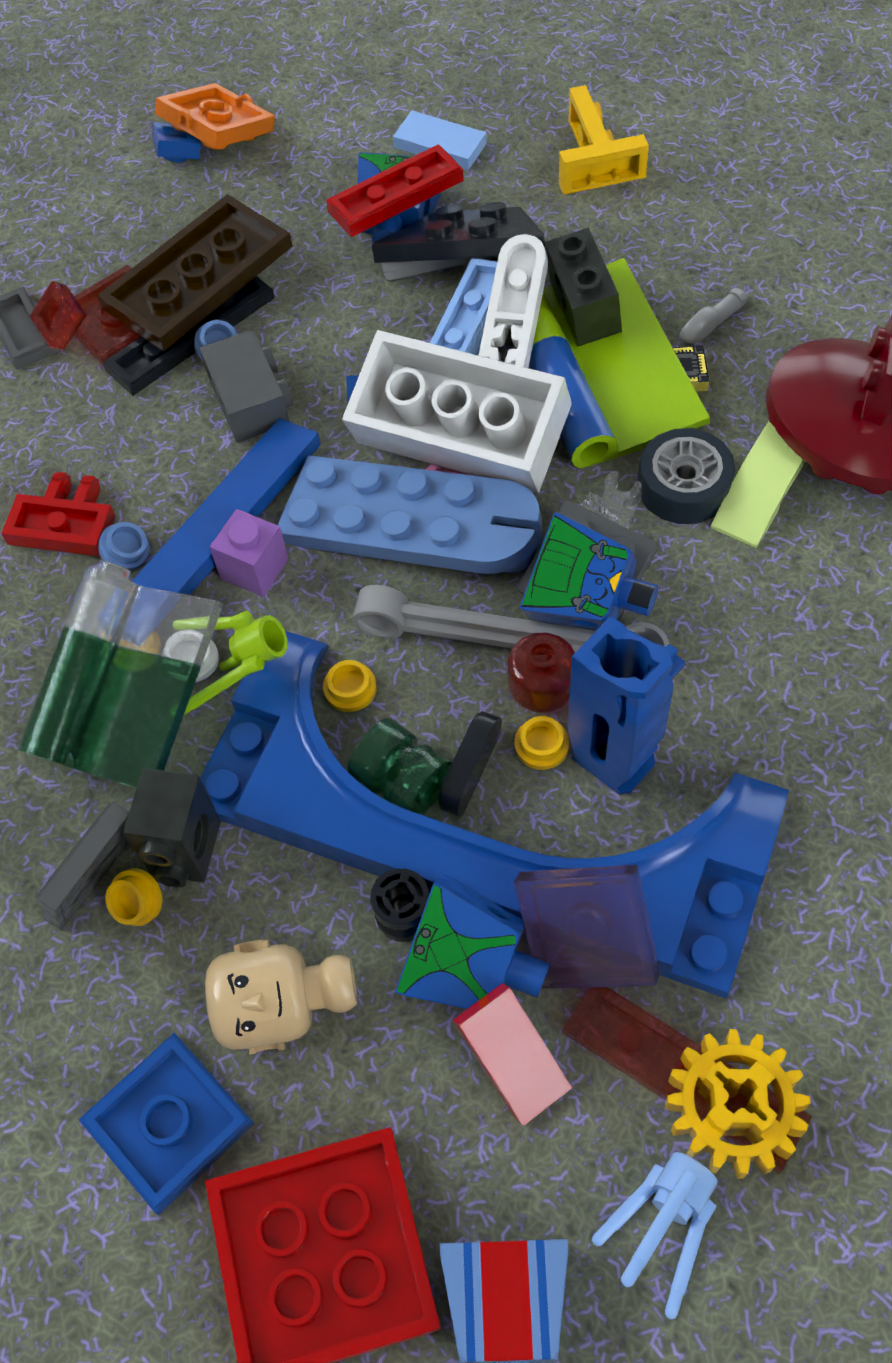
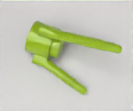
M244 611L230 617L196 619L177 623L176 629L179 632L234 629L235 633L229 639V649L232 656L219 664V668L221 671L235 669L173 710V715L176 718L184 716L247 675L263 670L265 663L282 657L288 648V640L282 624L271 615L254 619L249 611Z

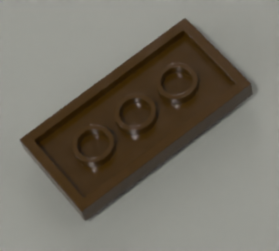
M227 194L98 294L100 305L107 313L162 351H165L293 247L290 232Z

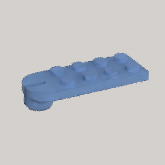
M308 455L278 523L286 544L481 574L519 573L527 570L543 541L541 535L542 518L538 501L527 487L518 482Z

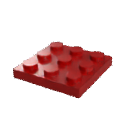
M391 1127L205 1180L237 1363H336L442 1331Z

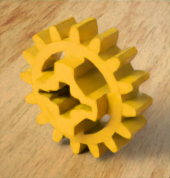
M737 1029L729 1030L725 1043L719 1046L717 1040L710 1033L704 1035L701 1041L703 1054L700 1055L697 1051L687 1047L680 1059L688 1071L672 1069L668 1080L673 1087L681 1090L680 1093L668 1095L665 1101V1109L681 1112L682 1116L672 1125L671 1132L673 1136L689 1133L693 1141L686 1154L694 1158L703 1150L711 1155L710 1171L716 1174L725 1161L733 1162V1169L737 1179L745 1178L752 1161H755L757 1167L764 1175L771 1172L775 1167L772 1151L787 1160L795 1152L796 1148L786 1135L802 1137L808 1128V1124L795 1116V1113L806 1110L810 1105L809 1096L797 1094L793 1091V1087L803 1077L801 1070L785 1072L780 1065L787 1052L780 1048L770 1056L762 1051L764 1045L763 1035L758 1033L752 1039L749 1046L741 1044ZM723 1063H741L751 1068L728 1069ZM695 1085L699 1087L698 1092L707 1102V1116L702 1122L697 1114L694 1103ZM772 1085L778 1099V1121L776 1120L778 1114L768 1104L767 1088ZM738 1093H741L747 1098L748 1102L745 1108H740L735 1113H732L726 1108L725 1104L729 1097L733 1098ZM724 1136H745L752 1145H734L721 1139Z

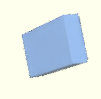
M411 110L393 135L394 148L419 154L439 144L463 169L469 170L487 144V135L484 131Z

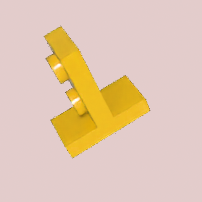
M587 86L569 88L568 121L579 147L559 152V185L563 195L646 178L649 145L644 134L614 140L612 131L610 129L605 130L600 104L598 101L593 102Z

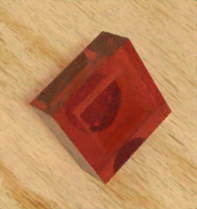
M53 281L30 315V318L48 345L62 350L66 349L87 317V314L67 285Z

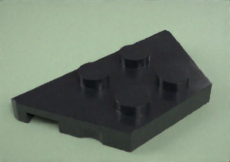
M492 202L474 210H463L461 205L440 207L436 212L374 242L371 246L374 263L498 257L502 246L510 238L517 235L528 234L535 236L542 242L544 248L545 239L544 233L521 207L506 208V204L503 202Z

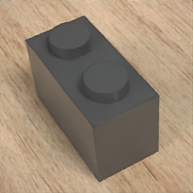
M253 329L199 347L207 376L236 443L266 433L279 418L289 421L286 407L292 406L293 400L284 378L275 379L274 373H277L278 369L269 345L260 346Z

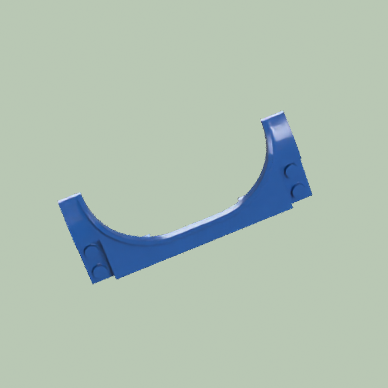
M285 631L288 640L286 653L280 658L265 663L263 670L249 674L242 679L231 699L235 711L200 777L221 821L379 877L384 872L395 868L412 870L425 880L429 893L433 883L444 874L521 918L526 923L525 928L727 999L775 844L789 792L788 789L734 772L726 789L709 809L675 834L655 844L632 852L597 858H564L543 855L409 811L388 802L359 783L330 751L315 719L313 709L314 678L327 653L328 644Z

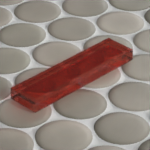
M594 979L562 1031L564 1035L664 1100H666L668 1095L681 1092V1090L673 1087L668 1080L672 1069L688 1071L680 1059L683 1051L689 1047L700 1055L703 1054L699 1044ZM727 1062L723 1063L728 1069H737ZM695 1085L694 1103L697 1114L702 1122L707 1116V1102L698 1092L699 1087ZM767 1088L768 1104L778 1114L776 1117L778 1121V1099L776 1093ZM738 1093L733 1098L729 1097L725 1106L729 1111L735 1113L738 1109L745 1108L748 1100L744 1095ZM805 1111L795 1113V1116L801 1118L807 1124L812 1118ZM786 1135L796 1147L801 1137ZM745 1136L723 1137L734 1145H752ZM772 1151L775 1162L773 1171L780 1174L789 1158L786 1160Z

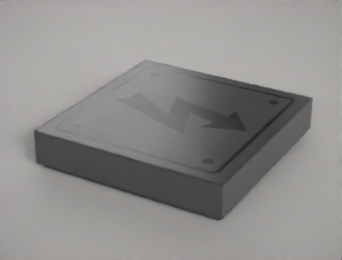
M114 801L112 804L108 803L37 894V900L45 921L60 931L129 843L123 833L129 812Z

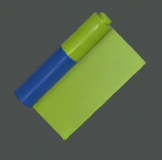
M624 258L606 264L619 293L622 332L578 347L552 285L545 287L543 290L528 368L565 377L572 405L560 437L572 463L578 468L588 467L644 449L657 435L672 429H697L710 424V416Z

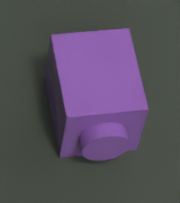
M238 509L234 511L210 545L220 579L261 597L265 596L289 560L281 527Z

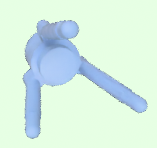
M674 1152L664 1168L655 1164L643 1184L592 1236V1243L595 1246L603 1245L615 1231H618L656 1193L652 1203L660 1212L621 1277L622 1284L625 1287H631L647 1265L672 1221L686 1225L689 1218H692L665 1307V1316L668 1319H675L678 1315L705 1226L717 1207L709 1199L718 1184L717 1178L700 1162L680 1152Z

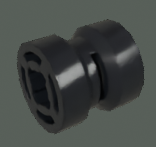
M403 868L392 869L384 872L375 881L371 889L370 902L378 928L387 938L397 942H409L414 939L430 894L425 880L418 873ZM401 895L400 898H397L395 901L392 902V900L395 897Z

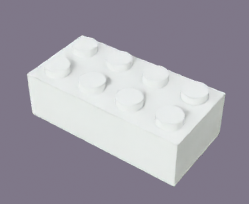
M377 330L342 421L359 444L474 476L515 481L527 487L531 492L539 494L572 402L565 377Z

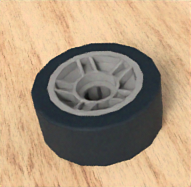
M694 428L672 429L659 434L645 446L639 460L637 478L639 497L649 511L660 519L676 524H698L716 516L722 501L730 491L736 472L734 457L726 444L709 432Z

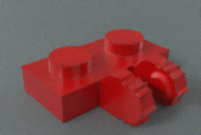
M64 472L53 473L52 480L49 482L44 497L25 494L16 495L1 533L7 545L101 557L98 551L100 536L107 527L113 525L116 516L111 505L96 503L101 488L99 479L95 478V476L84 475L73 500H67L72 485L70 475Z

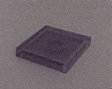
M638 865L519 872L514 884L531 956L550 963L541 989L656 986L660 972Z

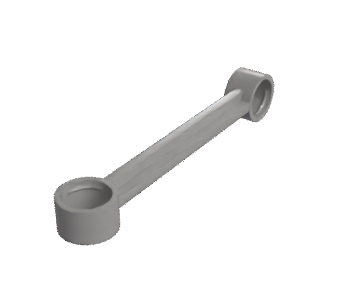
M369 585L359 591L352 618L354 627L365 635L394 639L401 636L404 631L572 658L574 653L596 632V630L410 602L402 592L383 585ZM637 622L626 626L630 631L656 644L660 643L664 647L669 644L666 634L653 624Z

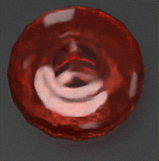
M543 632L522 637L512 647L507 658L508 689L518 704L525 709L539 713L552 712L562 708L569 701L572 656L575 653L571 644L561 636Z

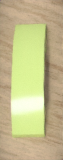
M770 421L766 424L732 482L730 491L722 501L710 527L757 548L777 515L780 503L806 462L784 442Z

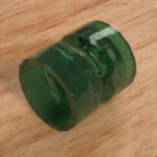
M385 718L375 724L357 744L350 757L347 769L359 783L374 794L384 792L383 799L424 815L439 798L444 779L452 762L428 744L418 746V738L394 719Z

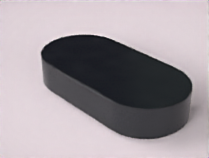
M481 711L473 718L444 779L439 795L441 810L459 817L464 814L498 741L502 726L501 717Z

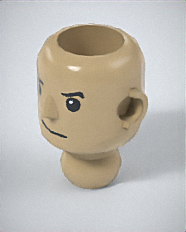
M269 939L254 940L234 945V952H228L212 960L206 971V1005L215 1040L222 1047L228 1049H249V1054H256L268 1049H278V1051L286 1049L285 1042L300 1039L309 1031L312 1024V1010L326 1008L335 1013H343L353 1009L358 1002L351 958L344 955H332L325 958L319 965L306 967L302 953L296 948L286 944L270 945Z

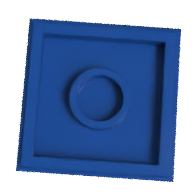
M175 1033L168 1037L78 1119L157 1215H160L255 1124Z

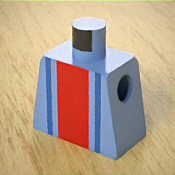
M568 1239L440 1243V1257L460 1363H557L568 1259Z

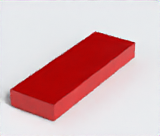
M437 144L326 199L328 213L352 238L463 182V168Z

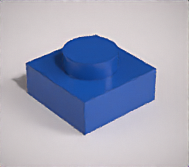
M153 122L152 141L157 156L172 162H185L187 159L200 160L201 142L198 138L187 132L174 129L171 123Z

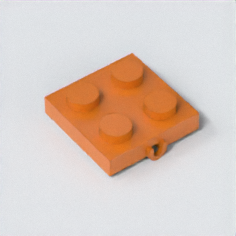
M216 83L156 98L155 115L171 123L174 129L187 132L198 138L204 146L211 149L221 150L233 143L252 141L257 136L273 132L275 115L253 104L250 95L242 94L238 96Z

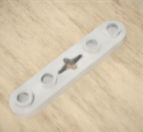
M528 234L517 235L510 238L500 250L478 356L501 361L500 353L496 347H501L505 344L508 331L511 328V338L514 347L517 349H509L505 362L525 368L529 367L548 270L546 250L542 242L535 236Z

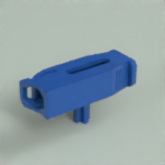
M610 616L572 656L568 734L572 745V760L616 793L622 795L630 794L655 767L654 752L658 748L657 744L664 738L673 694L672 679L682 670L686 663L685 660L677 656L678 650L674 646L668 644L664 647L660 643L656 644L630 631L620 621ZM607 744L606 760L600 759L597 752L603 745Z

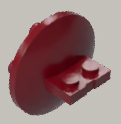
M892 315L885 328L876 327L870 342L845 338H826L809 341L791 349L776 364L766 388V407L770 423L775 427L784 442L799 457L810 464L811 470L817 476L828 480L838 479L851 485L863 487L869 493L877 495L892 491Z

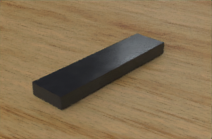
M256 276L165 351H162L141 336L104 361L105 371L134 396L196 353L194 339L196 332L202 325L212 320H222L234 327L275 298L274 291Z

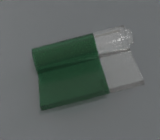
M100 561L97 568H85L17 750L137 788L142 768L161 771L165 769L223 604L212 599L140 586L128 580L131 573L129 570L110 562Z

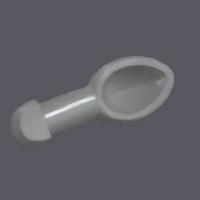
M734 288L713 307L707 306L698 311L682 328L679 335L681 340L689 344L699 343L704 340L718 325L739 311L747 303V293L741 288Z

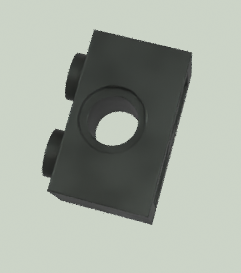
M589 227L546 241L545 249L548 258L550 282L577 346L579 347L622 332L619 293Z
M142 768L123 833L148 872L153 875L158 883L171 887H184L187 884V880L205 883L221 819L200 776Z

